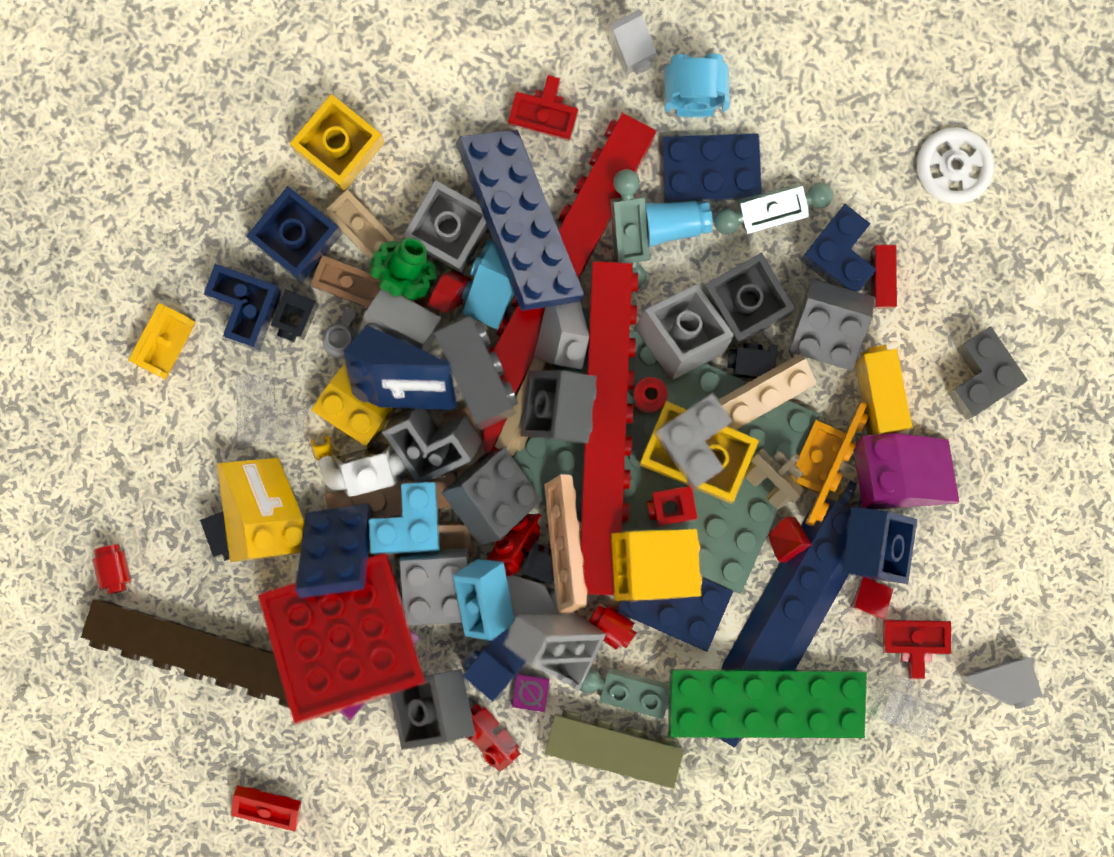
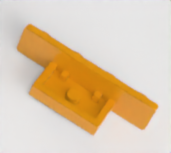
M860 402L857 405L846 432H842L818 420L814 421L799 455L801 458L795 464L803 474L797 480L790 475L800 486L818 494L805 524L812 526L816 520L822 522L829 504L824 502L829 490L836 491L843 475L838 472L842 460L849 461L856 446L855 443L851 442L856 430L862 432L869 417V414L864 412L867 406L864 402Z

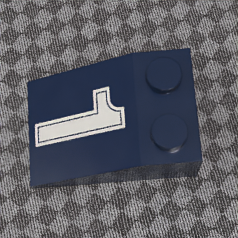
M368 325L361 330L343 351L352 394L362 402H369L378 407L453 410L457 406L449 361Z

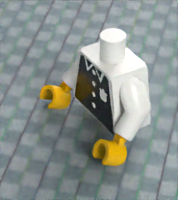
M324 436L326 443L323 445H315L314 440H311L313 455L319 461L318 464L326 485L333 490H344L348 497L395 485L403 472L407 471V468L390 443L332 457L333 451L328 436Z

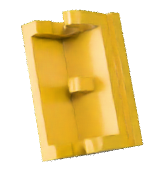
M158 303L128 361L166 380L196 322Z

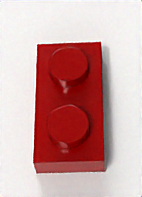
M237 785L233 794L231 816L295 832L299 822L302 801L288 796L260 791L256 788Z

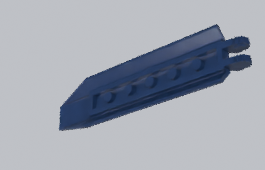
M850 480L837 502L826 497L824 502L828 503L829 507L822 522L816 520L812 526L805 524L810 511L808 512L801 527L812 545L788 562H780L722 664L721 669L796 670L849 574L842 573L843 565L841 561L848 535L846 524L851 515V510L845 507V504L854 494L857 483ZM861 499L858 508H863ZM743 738L718 739L735 748Z

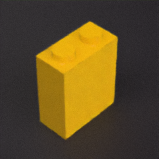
M887 345L867 348V351L862 352V356L856 360L855 367L862 402L867 404L864 412L869 414L866 422L868 435L894 434L912 428L898 350H888Z
M697 529L611 534L615 601L701 596L702 576L699 568L700 543Z

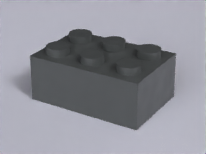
M469 316L434 332L446 360L450 362L453 376L479 430H483L515 415L513 406L519 403L510 383L502 384L499 376L505 373L496 353L488 354L485 346L491 343L481 321L475 324L472 317Z

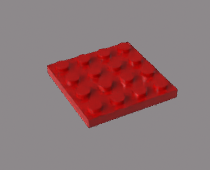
M386 553L368 558L364 589L299 598L295 590V582L258 595L295 725L426 683L391 564Z

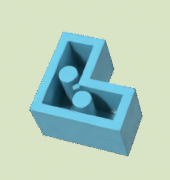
M488 239L481 256L476 258L472 266L470 275L475 278L473 282L469 281L462 294L461 299L466 301L462 314L468 317L471 316L473 319L498 330L508 312L514 292L495 243Z
M435 482L401 484L403 518L369 519L370 549L373 555L440 551L438 498Z

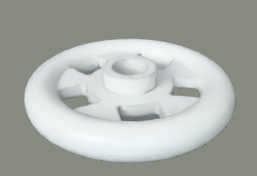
M946 128L932 134L923 143L918 153L917 173L919 180L931 196L942 202L961 204L974 200L986 190L993 176L994 161L989 146L979 135L964 128ZM947 142L951 150L940 156L936 148L942 143ZM964 142L975 150L971 157L966 152L960 150ZM951 160H958L961 163V169H953ZM939 164L942 177L934 179L930 172V166ZM972 164L981 167L977 180L968 176L971 172ZM949 181H962V190H949Z

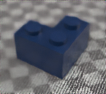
M844 204L800 261L829 284L859 292L876 271V268L856 254L851 248L871 223L847 204Z
M215 264L204 295L212 301L233 308L223 337L230 342L260 352L282 291L276 285Z
M510 627L493 640H487L490 644L482 653L476 649L462 665L467 670L462 677L491 702L495 701L526 663L524 659L504 645L509 635Z

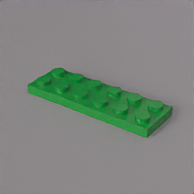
M670 669L668 736L671 738H865L867 672L863 670Z

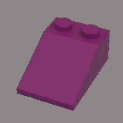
M894 433L864 435L856 444L854 457L863 508L876 510L958 504L960 502L949 439Z

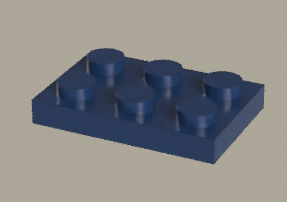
M759 133L662 137L664 203L732 201L762 194Z
M369 503L306 513L295 587L299 598L365 588L370 542L369 519H372L373 515Z
M702 578L701 596L621 601L617 611L624 616L708 652L733 591Z

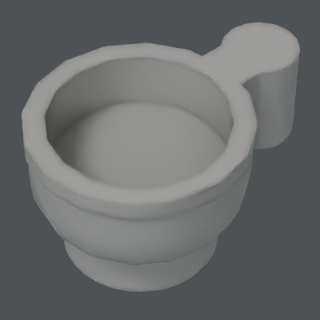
M352 309L344 310L342 321L330 325L323 333V347L333 358L344 359L343 351L358 335L352 327L353 323L357 320V314Z

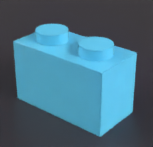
M476 559L453 575L465 636L493 640L511 626L515 619L503 562Z

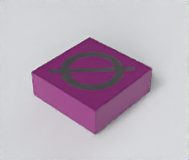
M517 674L512 707L545 712L550 679Z

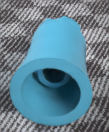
M695 201L646 203L649 247L683 238L698 237L700 234L712 232V212L708 201L698 203Z

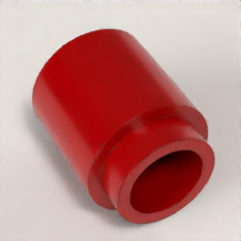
M653 377L641 380L633 394L636 407L644 413L658 412L662 409L668 397L665 384ZM648 388L656 390L657 398L654 400L647 399L645 391Z
M113 544L93 550L95 558L92 559L99 590L106 589L107 595L127 590L126 584L131 583L132 580L125 551H121L120 545Z
M601 603L588 620L606 634L603 641L615 650L620 646L627 648L637 633L632 629L635 624L633 621L611 606L605 607Z

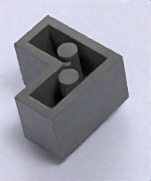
M990 326L956 348L974 376L948 394L965 420H968L1026 383L1028 379Z
M406 408L395 413L382 432L416 483H425L472 461L482 444L481 439L465 416L438 428L426 409Z

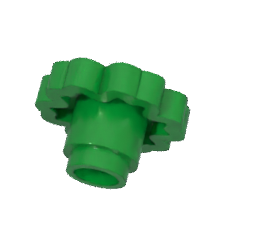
M406 238L400 243L394 240L389 243H382L369 262L371 268L370 275L379 279V287L394 297H399L402 294L410 300L424 297L428 289L433 286L437 277L435 272L436 266L432 262L427 261L425 245L414 238Z

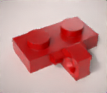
M548 75L544 90H536L534 96L516 91L508 125L570 142L579 108L563 104L564 97L557 96L561 82L560 78Z
M883 620V653H901V662H908V679H925V662H932V654H951V621Z

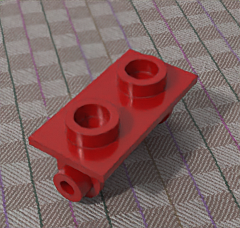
M527 514L501 540L495 543L486 560L503 562L505 573L508 577L516 574L526 558L523 553H529L536 539L540 536V526L537 522L541 514Z
M477 703L471 709L476 735L466 737V739L474 742L483 753L485 761L500 772L512 764L521 754L517 749L519 745L505 729L495 736L492 730L500 723L485 706L482 708Z

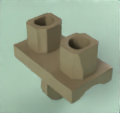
M762 448L751 459L752 464L747 469L744 477L755 487L768 477L776 486L766 495V498L776 509L781 508L790 500L794 503L801 496L804 489L787 471L797 480L803 474L795 465L801 457L795 453L788 458L779 450L773 457L782 465L780 466Z

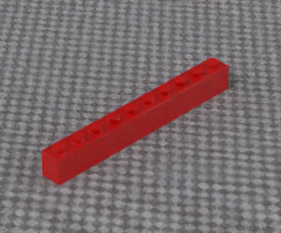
M624 113L621 114L618 121L611 120L604 134L608 138L603 149L597 147L589 161V165L593 167L588 177L583 175L580 177L573 191L577 194L572 206L566 204L558 219L562 223L558 231L578 280L611 221L610 199L621 198V194L615 190L613 185L615 175L623 169H630L637 173L656 137V130ZM515 297L512 306L516 310L511 319L506 317L503 319L496 333L500 336V339L495 348L489 346L487 352L488 354L496 353L505 373L499 376L502 384L510 383L516 396L534 359L545 307L521 311Z
M593 262L587 375L596 376L595 386L597 394L593 402L591 417L593 428L589 435V443H585L580 550L583 554L582 568L587 594L615 595L611 534L622 533V522L628 523L629 503L623 502V489H630V469H624L625 456H631L632 436H626V423H632L633 404L627 403V390H634V371L628 370L629 357L635 358L636 338H630V325H636L637 305H631V292L638 291V273L632 272L633 263Z

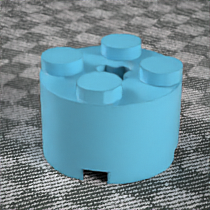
M686 54L672 56L671 63L664 68L665 110L670 113L671 108L677 110V116L686 118L714 116V109L722 107V113L727 111L730 107L729 67L724 63L723 56L720 54H708L704 58H691Z

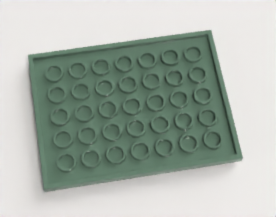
M582 308L589 333L590 311ZM630 330V338H636L635 358L629 357L628 370L634 371V390H627V403L633 404L632 423H626V436H632L631 456H625L624 469H630V489H623V502L629 503L628 523L622 522V533L697 529L700 543L699 568L701 576L741 594L778 512V509L766 498V495L776 485L766 477L755 487L744 477L735 500L731 504L694 489L693 495L698 519L657 527L656 520H649L646 501L652 500L651 494L689 486L639 465L662 409L655 413L640 411L634 403L633 394L641 380L649 377L657 378L667 388L668 397L666 401L689 410L712 393L718 400L749 382L706 363L671 381L639 333ZM589 341L582 369L556 365L554 371H567L587 375ZM648 388L645 391V397L649 400H654L657 398V391ZM788 400L736 429V431L759 440L753 457L763 448L782 466L773 456L779 450L788 458L795 453L800 455L814 421L819 419L820 414ZM528 437L525 447L521 451L517 450L513 460L542 498L540 504L546 506L544 484L560 474L572 475L573 487L576 490V515L578 521L581 522L585 443L551 441ZM672 501L666 502L664 510L669 514L675 513L676 504Z

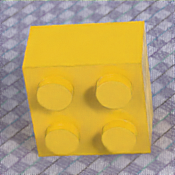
M330 94L290 142L294 153L343 192L347 190L385 144L381 133L332 94Z

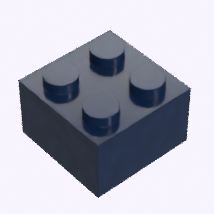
M287 186L246 237L255 247L302 284L318 265L322 255L325 256L343 233L339 226Z
M852 507L851 515L846 524L848 535L846 548L841 558L843 565L842 573L873 580L908 584L918 519L889 511Z

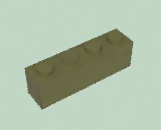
M563 710L562 715H554L545 755L657 785L675 788L684 749L677 746V739L659 735L658 741L645 737L646 731L628 726L626 732L613 729V722L595 718L594 724L581 720L582 714Z

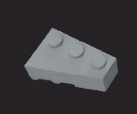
M579 614L518 615L510 626L509 635L504 645L531 666L579 691L606 634Z

